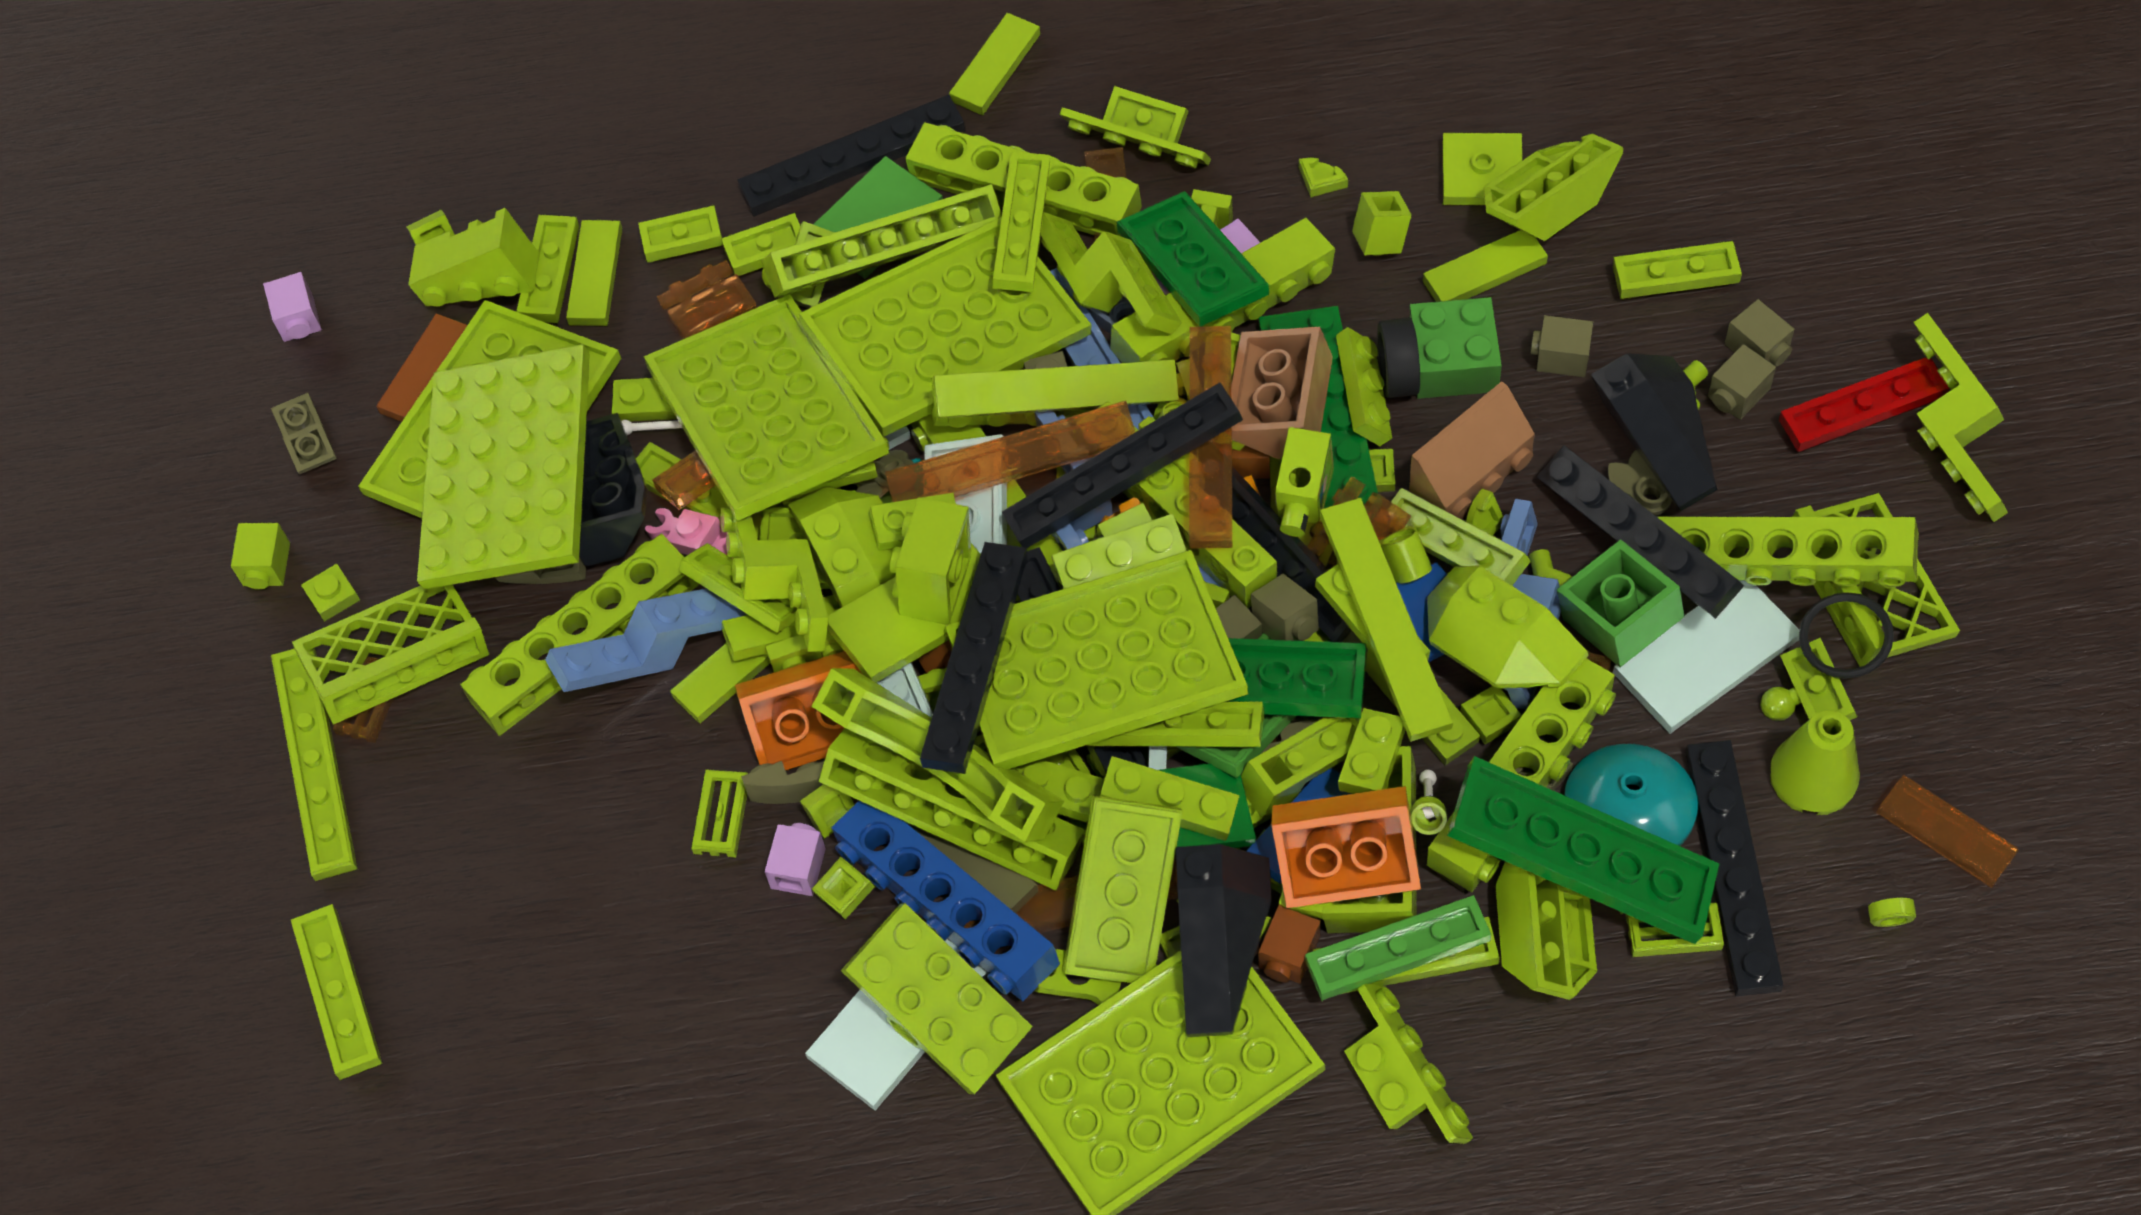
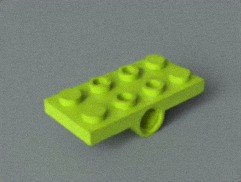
M906 903L899 904L841 970L888 1016L887 1021L899 1035L915 1047L922 1048L969 1094H976L1033 1027Z

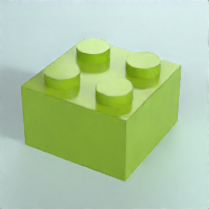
M918 497L913 513L907 512L903 521L902 537L904 541L902 547H895L892 553L890 572L896 573L892 595L893 597H898L899 615L948 625L950 624L971 559L969 507Z

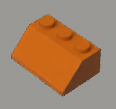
M845 651L735 685L759 765L766 763L775 764L782 761L785 770H789L826 758L829 746L842 732L844 727L811 706L831 668H853L862 674Z
M1406 786L1272 806V831L1286 908L1421 889Z

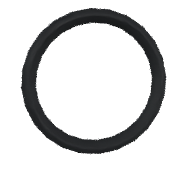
M1848 592L1833 594L1815 603L1806 612L1799 630L1800 647L1809 663L1821 673L1843 679L1857 678L1869 674L1878 668L1888 657L1894 639L1892 622L1881 605L1869 597ZM1848 601L1862 604L1874 611L1884 627L1885 637L1879 654L1872 661L1856 669L1844 670L1828 666L1815 656L1809 645L1808 632L1813 618L1819 611L1828 605Z

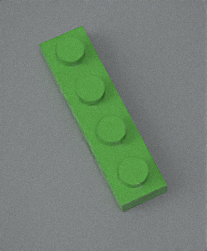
M1473 895L1305 954V962L1322 1001L1354 990L1363 984L1368 985L1490 942L1492 934Z

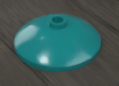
M1616 744L1590 753L1571 772L1564 793L1565 796L1678 846H1681L1689 837L1698 812L1696 789L1685 769L1667 754L1638 744ZM1627 785H1636L1640 789L1630 790L1627 788Z

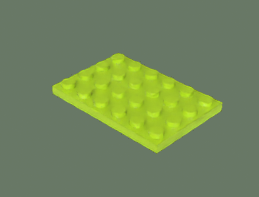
M1002 217L799 313L800 324L827 361L852 388L883 437L931 414L934 407L931 378L934 375L1020 370L1024 368V363L1030 359L1052 354L1091 335L1092 324L1039 257L1037 258L1033 292L993 289V274Z
M790 294L644 356L649 372L737 521L889 454L887 442L852 388L827 361L800 324L799 313L802 311Z
M484 300L436 372L584 345L590 353L588 411L622 358L619 351L615 348ZM434 375L358 486L363 495L422 518Z
M584 345L434 373L417 582L424 589L579 563L590 353Z
M1192 550L1014 604L979 725L988 754L994 766L1004 769L1015 768L1248 695L1246 680ZM961 621L945 625L952 649Z
M1180 950L1005 1068L996 1077L1089 1214L1117 1215L1326 1069L1323 1061L1252 966L1233 1035L1187 1037L1182 954Z

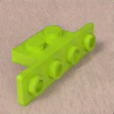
M1114 86L1103 120L1063 107L1059 114L1069 122L1067 128L1089 135L1092 129L1104 133V140L1120 146H1125L1127 140L1139 144V151L1155 157H1160L1162 152L1176 156L1174 161L1186 167L1196 169L1198 163L1209 166L1211 158L1205 152L1178 144L1189 112L1186 108Z
M1363 984L1358 987L1360 995L1379 1026L1344 1052L1389 1129L1400 1128L1428 1108L1449 1143H1468L1473 1139L1467 1128L1469 1119L1464 1110L1457 1103L1450 1100L1443 1088L1446 1082L1442 1073L1435 1065L1428 1063L1420 1049L1423 1047V1043L1419 1035L1411 1026L1404 1023L1397 1010L1400 1009V1005L1395 995L1387 987L1375 984Z

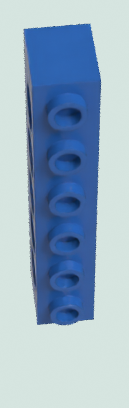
M858 801L831 827L838 842L835 849L843 859L852 866L858 862L866 869L865 875L879 890L883 891L886 887L896 895L895 900L898 904L906 903L915 913L922 916L927 921L926 924L944 941L949 939L958 947L956 951L959 956L972 968L975 969L980 965L989 973L987 975L989 981L1004 995L1012 992L1023 1002L1060 965L1055 947L1049 940L903 820ZM888 844L883 850L874 851L876 847ZM919 869L911 876H903L909 870ZM940 895H949L941 902H933ZM981 920L979 924L972 928H964L965 924L969 921ZM1012 946L1004 954H994L1000 947Z

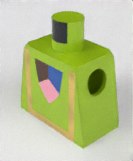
M1293 427L1288 429L1275 493L1278 516L1282 517L1280 531L1286 535L1294 537L1303 536L1307 522L1316 524L1321 521L1320 510L1324 509L1334 471L1330 433Z

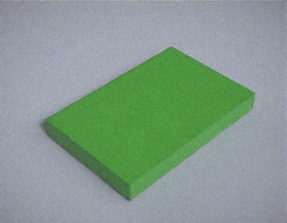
M885 156L813 225L832 232H838L942 200L943 196ZM877 267L857 272V274L866 279Z

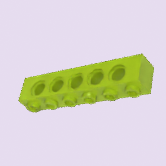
M924 122L905 159L909 173L930 187L958 195L992 184L999 207L1003 208L1011 151L1029 152L1017 146L1008 147L991 142L983 136H970L960 133L945 125L936 126ZM1050 156L1044 212L1071 221L1078 231L1098 237L1103 231L1121 236L1117 232V221L1139 212L1142 208L1139 184L1133 183L1124 177L1115 178L1098 173L1090 167H1077L1063 163L1057 158Z
M990 184L770 252L762 260L774 298H778L937 248L1002 217V212L993 186Z
M1108 401L1076 425L1079 446L1083 444L1092 458L1139 431ZM1173 462L1123 491L1129 499L1133 497L1138 498L1140 504L1144 503L1152 520L1173 513L1186 550H1192L1197 564L1219 586L1228 589L1231 597L1235 595L1247 608L1252 606L1251 593L1277 578V561Z
M1658 517L1695 547L1705 548L1704 554L1735 578L1746 580L1747 583L1753 585H1768L1772 581H1790L1795 585L1809 586L1815 584L1816 581H1834V583L1841 586H1855L1860 584V581H1876L1884 586L1896 587L1904 585L1905 582H1916L1919 533L1915 517ZM1745 547L1749 549L1743 557H1729V554L1736 548ZM1787 547L1792 549L1791 554L1785 558L1772 557L1773 553L1779 548ZM1834 548L1837 550L1830 558L1821 559L1816 557V554L1821 549ZM1868 548L1881 550V553L1873 559L1860 557L1861 553Z
M662 533L652 541L641 544L631 557L620 565L609 568L599 581L587 590L576 593L569 600V603L555 614L541 619L535 629L520 640L509 643L502 650L501 654L487 665L473 670L468 678L460 684L469 702L492 729L501 736L562 689L545 659L538 660L542 655L548 653L553 648L622 635L639 601L690 592L699 584L679 571L681 559L684 556ZM652 578L646 584H638L643 579ZM619 603L613 609H605L610 604ZM586 628L582 633L572 635L575 630ZM519 678L514 684L504 686L507 681Z
M1586 658L1561 687L1543 685L1489 763L1544 787H1547L1551 779L1558 782L1569 766L1570 759L1567 757L1574 746L1581 749L1590 737L1593 726L1590 724L1597 714L1604 716L1613 704L1616 693L1612 692L1615 674ZM1566 702H1573L1578 704L1581 708L1577 710H1570L1565 708L1562 704ZM1545 734L1552 735L1558 741L1547 743L1542 741L1539 736ZM1527 767L1532 769L1535 774L1523 776L1515 770ZM1452 814L1445 827L1428 847L1427 866L1473 893L1481 880L1485 883L1489 882L1496 872L1500 860L1495 856L1447 836L1453 817Z
M846 728L842 730L829 746L818 781L1053 890L1058 889L1073 865L1085 833L1084 829L1056 817L1044 840L1023 842L990 821L965 796L931 772L891 749Z

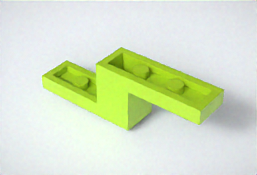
M1044 212L1041 242L1052 253L1058 264L1057 270L1067 279L1074 291V299L1081 306L1109 313L1124 296L1130 301L1136 311L1135 318L1143 327L1148 330L1156 329L1173 334L1182 322L1132 240L1103 231L1091 247L1087 249L1071 221Z
M1926 313L1914 321L1920 334L1914 340L1928 360L1936 356L1943 367L1937 371L1951 391L1916 413L1923 424V427L1917 431L1931 451L1939 447L1946 456V459L1940 463L1954 483L1962 479L1970 489L1964 496L1975 512L1980 515L1986 511L1991 520L1995 522L2008 512L2002 500L1963 447L2004 421V418L1990 395L1931 316Z
M729 506L721 508L722 532H728L726 536L728 558H733L732 578L734 583H740L743 599H789L790 607L797 608L795 614L796 632L798 635H804L807 651H825L828 614L808 539L757 540L752 515L737 521Z
M1338 563L1316 578L1315 587L1360 641L1366 643L1368 652L1365 671L1396 707ZM1419 638L1427 660H1429L1430 650ZM1439 687L1452 718L1453 727L1450 730L1422 739L1446 766L1479 743L1480 734Z
M1324 717L1248 761L1241 778L1253 828L1272 818L1273 805L1291 803L1298 796L1306 782L1346 759L1360 718Z
M1114 756L1111 757L1104 778L1042 759L1015 768L1022 775L1065 801L1058 814L1088 823L1092 795L1181 808L1183 810L1181 828L1226 841L1239 799L1237 794Z

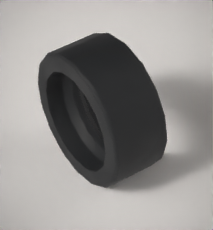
M1401 318L1379 321L1377 329L1380 375L1384 381L1383 391L1386 398L1418 395L1420 392V361L1417 336L1412 319Z

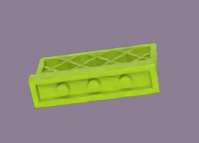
M1877 493L1814 511L1810 505L1796 509L1792 517H1848L1847 515L1856 517L1858 512L1869 509L1873 510L1876 517L1893 516L1880 494ZM1824 548L1816 554V557L1827 559L1832 557L1837 550L1834 548ZM1870 548V551L1864 550L1860 557L1864 559L1877 557L1878 554H1875L1877 548ZM1918 559L1917 580L1914 582L1920 590L1918 597L1896 589V587L1881 585L1876 581H1860V584L1855 586H1841L1834 583V581H1816L1813 584L1821 599L1833 594L1847 592L1862 595L1863 587L1886 596L1882 608L1888 614L1894 627L1906 631L1903 640L1893 642L1888 657L1955 638L1960 632ZM1891 599L1914 608L1910 620L1887 611ZM1846 601L1828 605L1826 608L1858 665L1861 667L1872 661L1879 654L1885 637L1884 631L1881 628L1880 618L1867 606L1856 602ZM1920 611L1935 617L1941 628L1931 630L1917 624L1916 621Z
M453 584L424 589L420 585L292 641L293 647L321 698L333 725L489 655L481 627L475 617H471ZM443 591L446 592L447 597L442 606L425 604L429 597ZM399 610L409 612L403 624L387 621L390 614ZM419 614L436 617L430 628L413 626ZM446 619L462 621V623L449 629L441 630ZM356 629H370L364 641L348 638L350 633ZM381 631L397 634L391 646L375 643ZM408 636L424 639L406 648H402ZM320 645L331 646L325 658L310 656L306 652ZM342 648L358 651L352 663L336 660ZM369 653L385 656L370 664L363 665ZM330 670L346 673L323 684Z

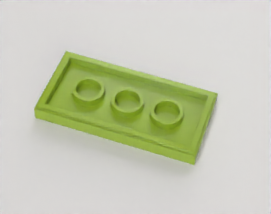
M972 543L971 559L950 624L962 619L981 554ZM895 577L828 615L827 630L862 674L876 683L949 640L945 628L946 624L899 615L898 597H893L892 595Z
M1092 795L1062 970L1064 974L1132 983L1156 967L1183 812L1181 808Z

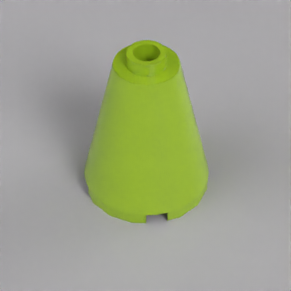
M1824 710L1816 713L1775 751L1771 761V784L1778 797L1789 807L1799 812L1806 810L1818 812L1817 815H1828L1842 809L1854 797L1859 785L1860 771L1853 726L1850 720L1842 713L1833 710Z

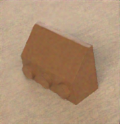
M1320 327L1241 332L1230 398L1238 408L1243 421L1224 431L1225 437L1276 459H1282L1289 427L1321 432L1333 356Z
M1501 381L1412 455L1409 483L1410 493L1463 520L1468 515L1474 498L1482 488L1494 494L1500 488L1506 476L1513 470L1516 472L1521 471L1529 464L1533 457L1532 450L1535 433L1509 387Z

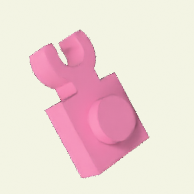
M659 508L655 511V514L663 524L659 527L649 525L645 527V531L651 540L662 533L680 553L689 555L706 543L712 546L721 531V522L718 517L683 509L679 518H676L668 509Z

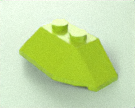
M1589 134L1581 137V141L1564 142L1538 150L1483 187L1486 213L1536 238L1546 241L1598 204L1623 154V147L1595 134Z
M824 487L789 503L788 507L803 537L808 539L811 552L838 605L842 608L896 576V573L890 572V562L894 548L878 551L870 516V507L883 504L879 495Z
M1480 565L1455 566L1427 597L1430 645L1495 688H1530L1543 685L1561 687L1589 656L1588 651L1548 608Z
M1505 861L1496 883L1502 967L1533 991L1571 1000L1597 973L1590 898Z

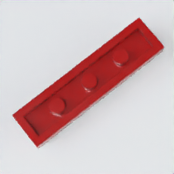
M1925 357L1781 411L1779 421L1797 452L1936 401L1949 392V387L1939 375L1938 368L1932 358L1928 360Z

